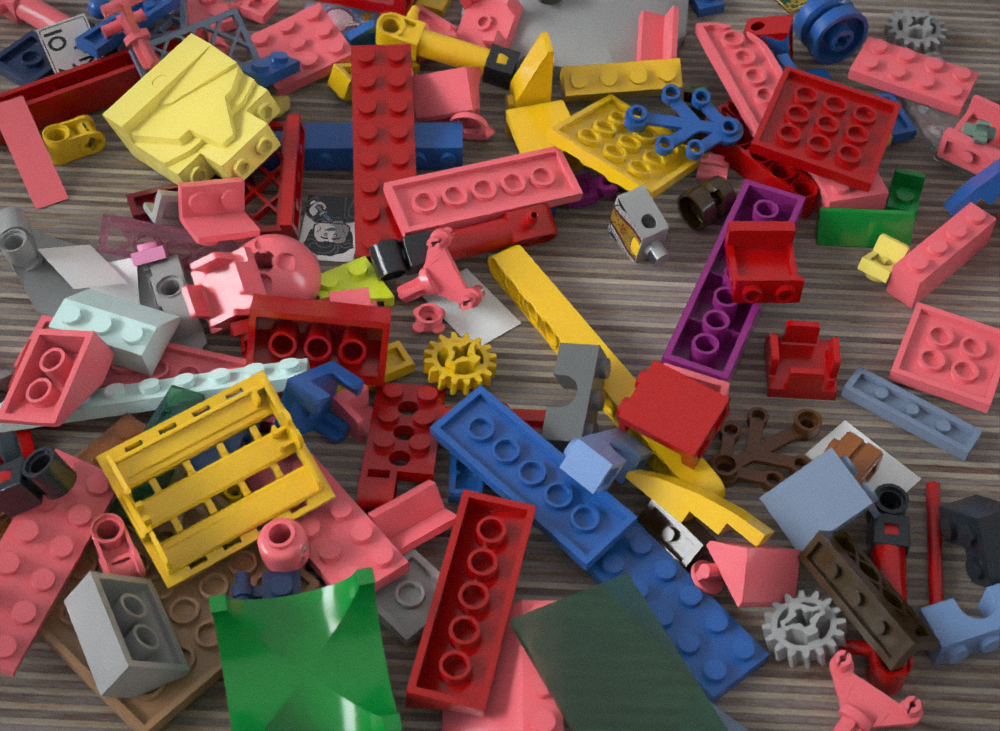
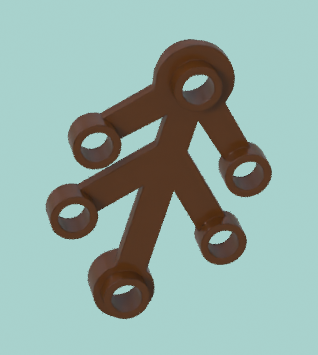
M761 407L751 408L746 420L749 431L745 451L735 456L733 455L734 445L740 439L741 427L736 422L727 421L722 424L719 432V439L721 440L720 452L711 457L707 463L719 476L724 486L733 485L739 480L761 485L762 489L767 493L784 481L782 473L777 470L763 472L746 467L756 463L789 470L791 475L800 470L796 465L806 466L811 462L808 457L804 455L794 457L774 452L799 438L802 440L815 438L821 429V415L812 409H801L795 414L792 426L761 442L763 429L767 426L769 415ZM753 417H759V418H761L762 420H761V421H757V420L753 419ZM726 431H731V432H733L735 435H728V434L725 433V432H726ZM768 480H774L778 484H771Z

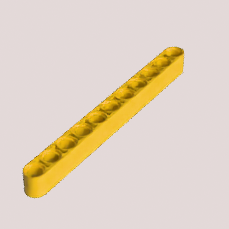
M514 245L488 257V267L493 278L557 355L560 343L601 346L611 362L610 376L604 380L603 385L605 394L603 410L613 423L619 427V420L616 415L617 409L626 396L630 398L635 391L636 379L520 245ZM631 428L628 429V433L653 451L647 463L654 472L676 477L709 490L722 498L725 497V488L721 479L703 457L693 470L681 463L680 454Z

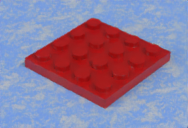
M786 65L751 142L749 152L869 193L902 104Z

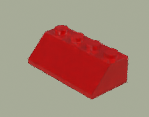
M254 294L249 310L246 366L252 363H276L286 358H308L310 369H313L330 361H335L365 381V385L384 387L391 308Z

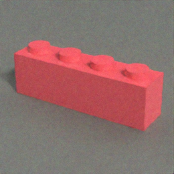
M970 202L893 266L886 292L912 309L917 302L924 299L988 244L997 219Z

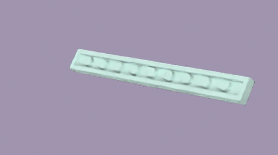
M286 358L276 363H252L235 369L217 368L208 373L194 375L192 373H183L173 378L160 380L148 378L139 383L125 385L114 383L105 388H98L63 423L198 404L264 370L276 392H283L287 379L310 370L308 358ZM0 423V433L43 426Z

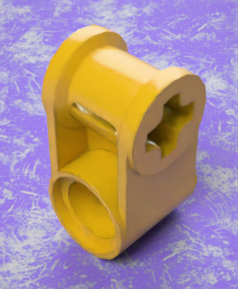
M80 115L68 121L49 125L42 132L45 147L55 165L67 164L72 160L96 154L106 144L105 136L96 130L95 121L88 115Z

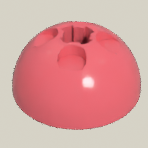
M266 234L255 237L241 246L251 247L267 295L310 300L317 298L321 287V269L314 254L303 243L286 235Z

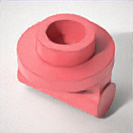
M707 154L706 158H701L699 162L696 180L706 181L713 176H721L727 180V171L730 164L724 161L725 157L722 155Z
M699 560L692 565L691 577L701 592L714 596L723 589V577L715 563Z

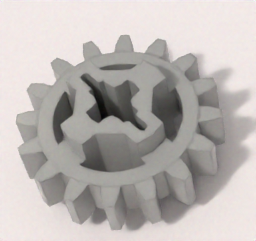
M916 7L913 11L903 8L902 13L894 11L893 16H888L883 35L886 36L885 41L888 43L909 48L928 56L929 51L936 54L938 48H943L948 29L944 28L945 22L938 21V15L931 16L929 10L921 13Z
M799 590L798 598L794 599L788 593L784 594L785 603L781 604L775 601L772 603L773 612L764 613L765 624L762 625V631L767 650L775 652L777 661L788 657L789 666L792 668L796 666L798 661H803L806 669H810L811 661L817 660L822 666L826 665L825 656L828 654L833 657L838 652L837 646L846 645L845 634L848 631L843 612L839 607H834L831 597L821 601L818 591H815L811 597H806L804 590Z

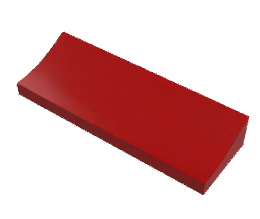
M463 490L407 686L406 708L447 710L484 717L536 512L535 505Z

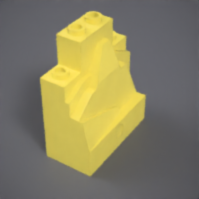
M192 33L102 114L134 157L177 185L183 182L210 180L215 174L222 179L241 177L245 180L281 146L268 125L281 112L270 92L258 85L253 78L244 74L236 61Z

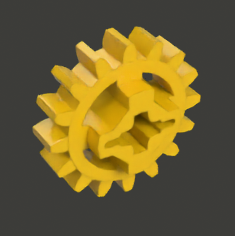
M451 332V338L448 339L441 334L438 337V343L430 341L428 349L424 350L423 373L428 374L429 383L438 382V390L441 391L448 387L450 388L451 395H454L457 390H462V393L468 396L469 389L475 390L480 385L489 387L491 379L495 378L497 356L491 353L492 346L490 344L482 346V338L480 337L474 340L469 339V333H465L463 338H461L455 332Z

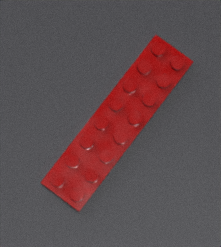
M411 44L351 46L355 259L366 256L370 263H372L369 253L371 246L386 240L398 239L401 241L402 234L383 191L384 183L416 176Z

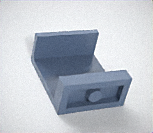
M832 447L760 497L794 548L801 550V552L819 530L838 531L867 510L874 519L881 515L874 505L879 500L875 492L867 482L861 485L853 476L858 473L856 467L846 454L839 458Z

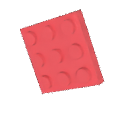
M320 2L250 35L260 59L269 56L272 52L280 51L287 53L291 58L300 60V72L272 84L278 96H286L329 75L333 64L351 63V46Z
M917 302L888 380L987 414L1000 378V329Z

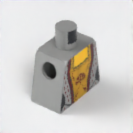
M643 185L618 195L607 229L609 235L634 263H639L648 258L655 267L666 263L670 258V254L663 245L669 227L646 187Z

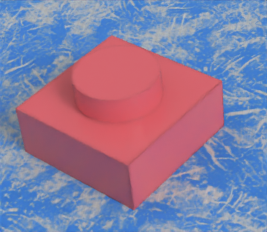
M246 0L239 7L240 16L264 25L279 10V1Z

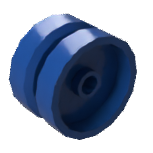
M808 0L795 17L793 26L795 36L807 47L814 59L826 65L841 62L851 56L865 40L869 28L867 19L854 6L851 0Z

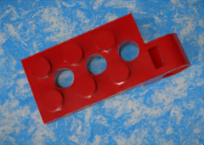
M384 382V387L377 386L357 491V504L364 512L369 513L396 498L397 481L424 483L427 480H431L434 482L439 442L430 435V427L442 417V408L445 406L446 387L440 391L437 389L438 386ZM404 411L415 412L413 415L401 414ZM407 435L411 438L409 440H399L396 437ZM402 460L407 462V464L396 466L392 462Z

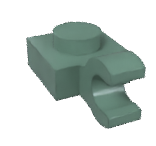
M978 119L975 124L965 122L961 126L960 132L972 137L973 143L986 145V143L994 140L997 128L990 127L991 121Z

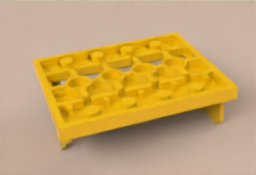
M264 370L96 456L97 462L168 590L256 543L259 536L257 527L265 525L268 521L278 518L297 520L335 499L332 489L306 446L299 429L294 425L291 415L285 409ZM207 408L210 409V410H208V411H206V412H204V413H202V414H200V415L194 417V415H197V414H199V413H201V412L207 410ZM275 416L281 427L277 429L275 424L272 425L271 432L262 437L256 424ZM248 429L255 441L229 454L223 442ZM140 445L139 447H137V448H135V449H133V450H131V451H129V452L126 453V451H128V450H130V449H132V448H134V447ZM216 445L221 459L196 472L189 460ZM296 452L303 466L284 476L277 462ZM182 464L188 477L162 490L156 477ZM270 467L277 480L251 494L244 480ZM149 482L155 494L135 503L131 491ZM237 485L244 498L217 511L211 498ZM200 503H204L211 516L184 530L177 516ZM307 503V506L297 509L293 514L290 512V509L298 507L299 504ZM170 521L177 534L159 543L152 529ZM240 538L241 542H237L224 550V545L231 544L235 539ZM206 556L207 561H203L192 567L193 569H190V564L196 563L202 557Z

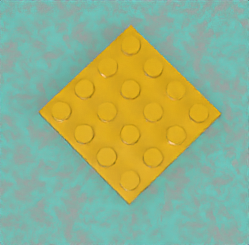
M612 94L549 128L546 139L554 143L559 150L568 152L579 159L584 166L593 168L604 175L609 182L618 184L627 191L644 185L652 199L699 168L700 160L693 161L686 157V145L680 144L668 156H661L656 153V139L660 135H672L673 132L669 129L648 125L640 133H633L627 130L624 126V117L626 110L631 106ZM666 143L660 144L664 148L669 147ZM691 148L693 152H699L697 148ZM706 152L703 154L702 158H706Z

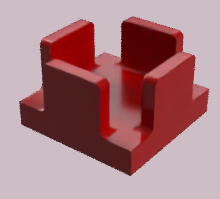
M794 320L786 322L782 337H778V334L773 333L770 334V337L766 336L764 354L767 397L835 401L837 396L836 378L841 365L839 337H831V340L818 339L820 332L819 322Z

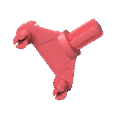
M114 0L101 5L100 9L105 18L120 12V15L116 16L115 21L100 26L104 37L107 38L122 30L126 35L123 39L126 47L134 50L143 69L151 70L160 61L149 42L151 35L147 28L139 29L137 25L140 22L146 21V16L141 8L133 12L131 7L147 0Z
M439 228L431 233L430 238L426 242L428 249L423 269L419 271V276L397 288L398 297L404 303H409L427 293L431 296L438 294L458 303V305L461 304L459 308L462 310L475 308L481 303L485 290L481 291L483 289L481 285L467 287L447 249L455 236L454 232L450 233L453 231L452 228Z
M846 650L838 651L831 658L829 671L840 707L837 712L840 720L832 731H870L871 729L900 726L911 728L921 721L923 708L919 698L916 701V696H908L899 704L853 673L854 662L850 653L846 655Z

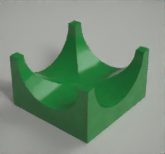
M372 567L357 569L347 579L330 586L289 596L266 599H235L228 597L226 594L209 597L223 670L231 731L403 730L386 665Z

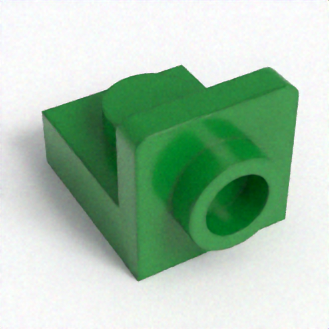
M896 168L889 188L885 210L915 211L916 219L926 175Z

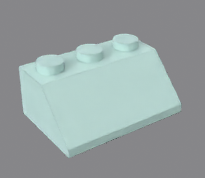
M87 289L64 298L49 324V328L94 331L115 353L112 364L152 376L181 319L179 316Z

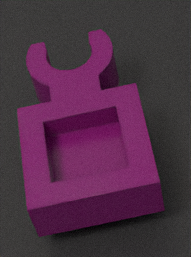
M590 173L574 175L583 195L581 201L568 203L566 206L567 209L597 204L598 196L613 198L617 196V185L606 186L613 183L609 182L602 174L596 179H592Z

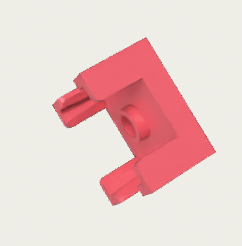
M459 0L465 11L456 32L451 24H447L443 35L491 49L492 44L510 48L523 11V6L519 0Z

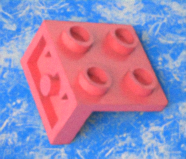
M241 177L178 183L179 221L196 243L212 246L218 244L219 241L233 240L245 242L252 237L260 236L259 227L245 212V181Z

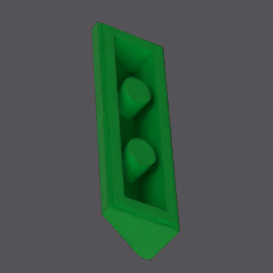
M820 207L815 225L816 244L819 246L874 248L879 236L886 234L910 247L915 211Z

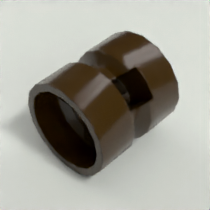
M713 176L702 182L699 186L682 193L678 197L677 205L684 222L694 230H701L714 223L716 219H721L728 215L737 197L733 187L725 178Z

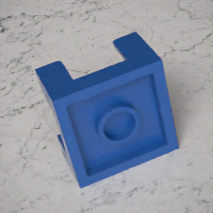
M330 361L288 378L281 402L291 415L292 421L296 428L299 429L301 435L315 430L331 442L339 443L347 438L350 426L346 421L330 411L333 402L332 397L336 393L338 384L358 396L362 392L365 381L335 361ZM275 419L274 424L278 429L281 426L277 419ZM305 442L310 453L312 454V450L309 448V445Z

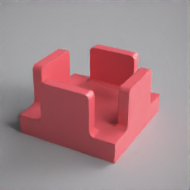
M241 247L231 253L213 252L191 263L190 267L193 271L191 275L195 285L187 284L181 287L190 317L206 319L211 335H219L228 331L230 323L248 319L253 295H267L251 247Z

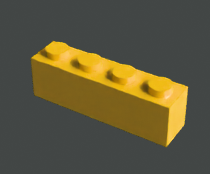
M680 58L564 66L559 74L561 100L564 103L597 101L609 94L618 99L661 96L664 86L668 84H674L680 88L683 87Z

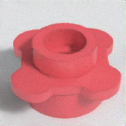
M425 303L415 308L413 311V316L415 317V323L412 325L413 331L417 334H422L423 332L443 333L445 325L442 323V319L446 315L445 310L433 303Z

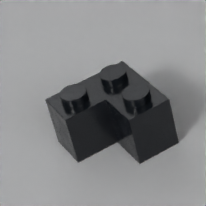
M973 495L938 506L941 517L939 528L945 541L965 547L967 557L965 568L971 582L985 588L999 584L1000 501L980 495Z

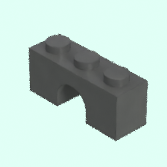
M560 343L554 376L562 388L576 389L577 394L574 400L566 406H547L541 436L561 453H564L565 448L574 438L599 433L597 423L598 411L603 410L605 403L603 385L604 380L609 378L611 372L610 359L607 358L600 345Z

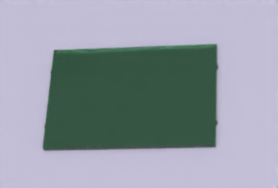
M628 573L510 619V626L572 731H728Z

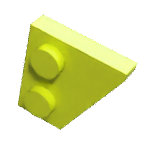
M366 256L321 273V287L316 300L329 297V292L369 288L370 301H384V307L395 305L394 295L384 281H378L374 267Z

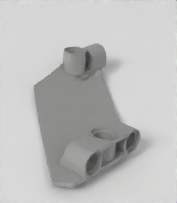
M18 207L4 208L0 210V249L18 276L36 312L41 316L54 317L64 298L90 288L73 289L37 249L78 245L43 234L38 229L31 227L30 221L22 209ZM97 251L107 262L127 259ZM178 253L149 264L137 266L140 304L179 316L181 319L170 343L205 350L209 344L201 319L190 317L181 287L189 285V281Z

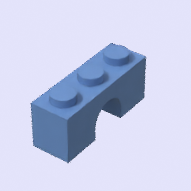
M618 427L574 438L565 448L563 454L566 457L559 468L592 494L608 490L614 479L621 485L630 482L625 478V475L628 471L643 469L653 451L630 433L624 432Z
M1000 583L987 587L977 606L984 617L983 619L972 618L966 615L959 608L954 598L919 609L917 615L940 641L934 650H925L933 666L947 661L949 664H955L965 659L971 653L980 650L983 653H988L1000 647Z

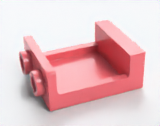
M974 95L968 111L953 129L948 127L943 133L936 156L976 175L994 161L1000 159V105L979 95ZM980 119L991 121L990 127H996L997 129L994 140L984 145L973 143L972 137L960 132L961 126L965 122L975 124Z

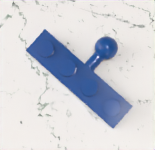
M90 0L88 3L90 15L96 19H105L100 6L109 3V0ZM147 0L131 7L133 12L141 8L146 16V21L137 24L139 29L148 28L180 7L181 4L180 0ZM120 12L107 17L104 21L76 37L77 49L99 59L124 43L123 39L126 35L122 30L105 38L100 29V26L115 21L116 16L120 15Z

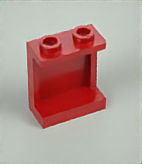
M728 221L724 246L733 303L786 304L800 302L805 282L804 277L798 275L793 241L796 233L794 221Z
M654 360L648 370L644 368L638 375L635 382L636 389L631 397L626 396L620 403L616 413L619 420V428L624 432L631 428L680 454L681 463L694 470L728 416L730 398Z

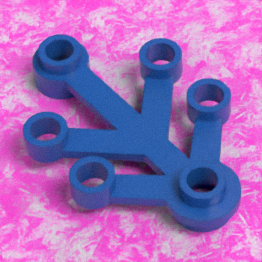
M674 84L664 86L661 100L666 105H670L680 117L650 113L642 105L631 106L626 110L624 117V126L633 133L643 132L648 125L678 130L670 136L660 135L656 139L655 151L661 156L670 155L674 148L698 133L710 134L701 141L693 139L687 143L685 155L693 161L700 160L705 152L718 144L722 146L734 145L740 141L743 135L742 124L733 117H724L711 104V95L707 90H695L691 99L692 106L695 109L701 110L710 120L703 121L680 98L681 91ZM667 93H673L675 96L670 97ZM701 97L705 99V101H699L697 100V98ZM666 143L669 147L664 148L660 144ZM691 148H697L699 152H693Z

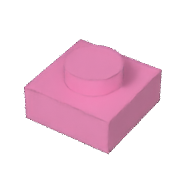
M156 240L137 245L138 252L130 254L134 267L169 256L166 245L157 246Z

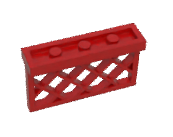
M300 114L287 115V121H271L268 124L273 132L283 131L282 138L279 140L281 146L244 180L245 187L250 191L245 196V206L255 197L265 205L252 216L246 210L245 212L259 227L260 236L281 234L299 240L306 128ZM275 155L281 160V163L270 173L263 165ZM259 169L266 178L254 188L246 180ZM273 182L279 188V191L268 201L260 193ZM270 210L277 215L276 225L262 226L258 222Z

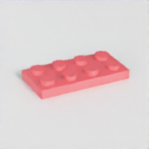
M869 36L849 69L847 79L960 116L979 73L966 67L957 66L942 61L939 58L930 57L909 48H903Z

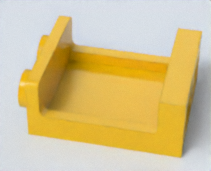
M563 100L506 110L505 131L508 136H513L520 154L554 147L555 144L546 139L549 128L570 117V114ZM563 152L572 172L583 170V164L579 159L568 152Z

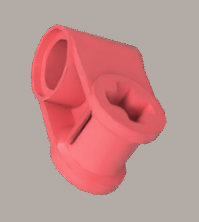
M112 513L102 514L92 522L90 531L102 572L133 577L139 576L141 578L147 577L136 545L132 543L123 519ZM116 535V537L112 539H105L108 536Z

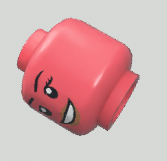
M278 518L264 525L259 532L257 540L258 549L263 563L269 570L286 573L299 570L305 565L309 558L310 546L305 529L299 522L291 518Z

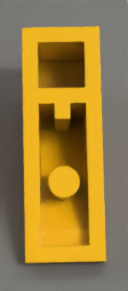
M541 32L510 81V94L505 95L506 110L551 102L554 49L548 32Z

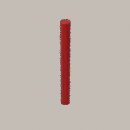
M929 481L925 485L929 605L944 601L942 533L939 528L941 517L938 507L941 506L940 484L936 481Z

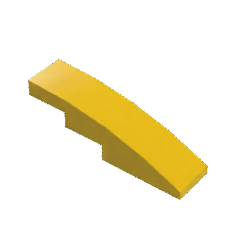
M644 469L631 470L625 475V478L680 523L691 520L696 516L718 535L729 531L732 527L756 547L765 544L775 532L741 507L709 490L684 480Z

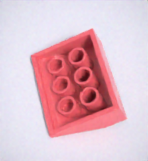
M520 600L513 602L484 717L443 710L442 731H564L561 601Z

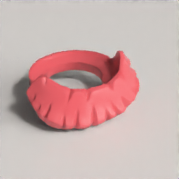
M459 112L450 119V122H458L459 119L470 118L480 123L481 127L478 129L464 128L462 126L463 139L481 141L487 140L491 135L495 134V129L488 126V122L475 113Z

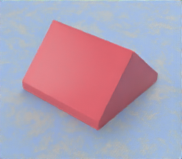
M461 67L412 76L413 99L417 121L422 123L452 118L453 115L459 112L475 113L481 77L480 67Z
M709 541L706 546L738 607H772V603L775 601L783 604L785 603L784 594L787 593L793 599L796 598L800 565L798 556L801 554V550L766 543L758 547L751 542Z

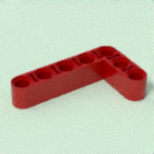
M732 99L717 107L716 109L724 117H733L742 124L743 135L740 141L732 146L718 144L709 151L713 154L724 156V161L730 164L729 167L744 179L806 197L801 219L810 217L813 213L819 190L818 184L798 168L749 152L753 137Z

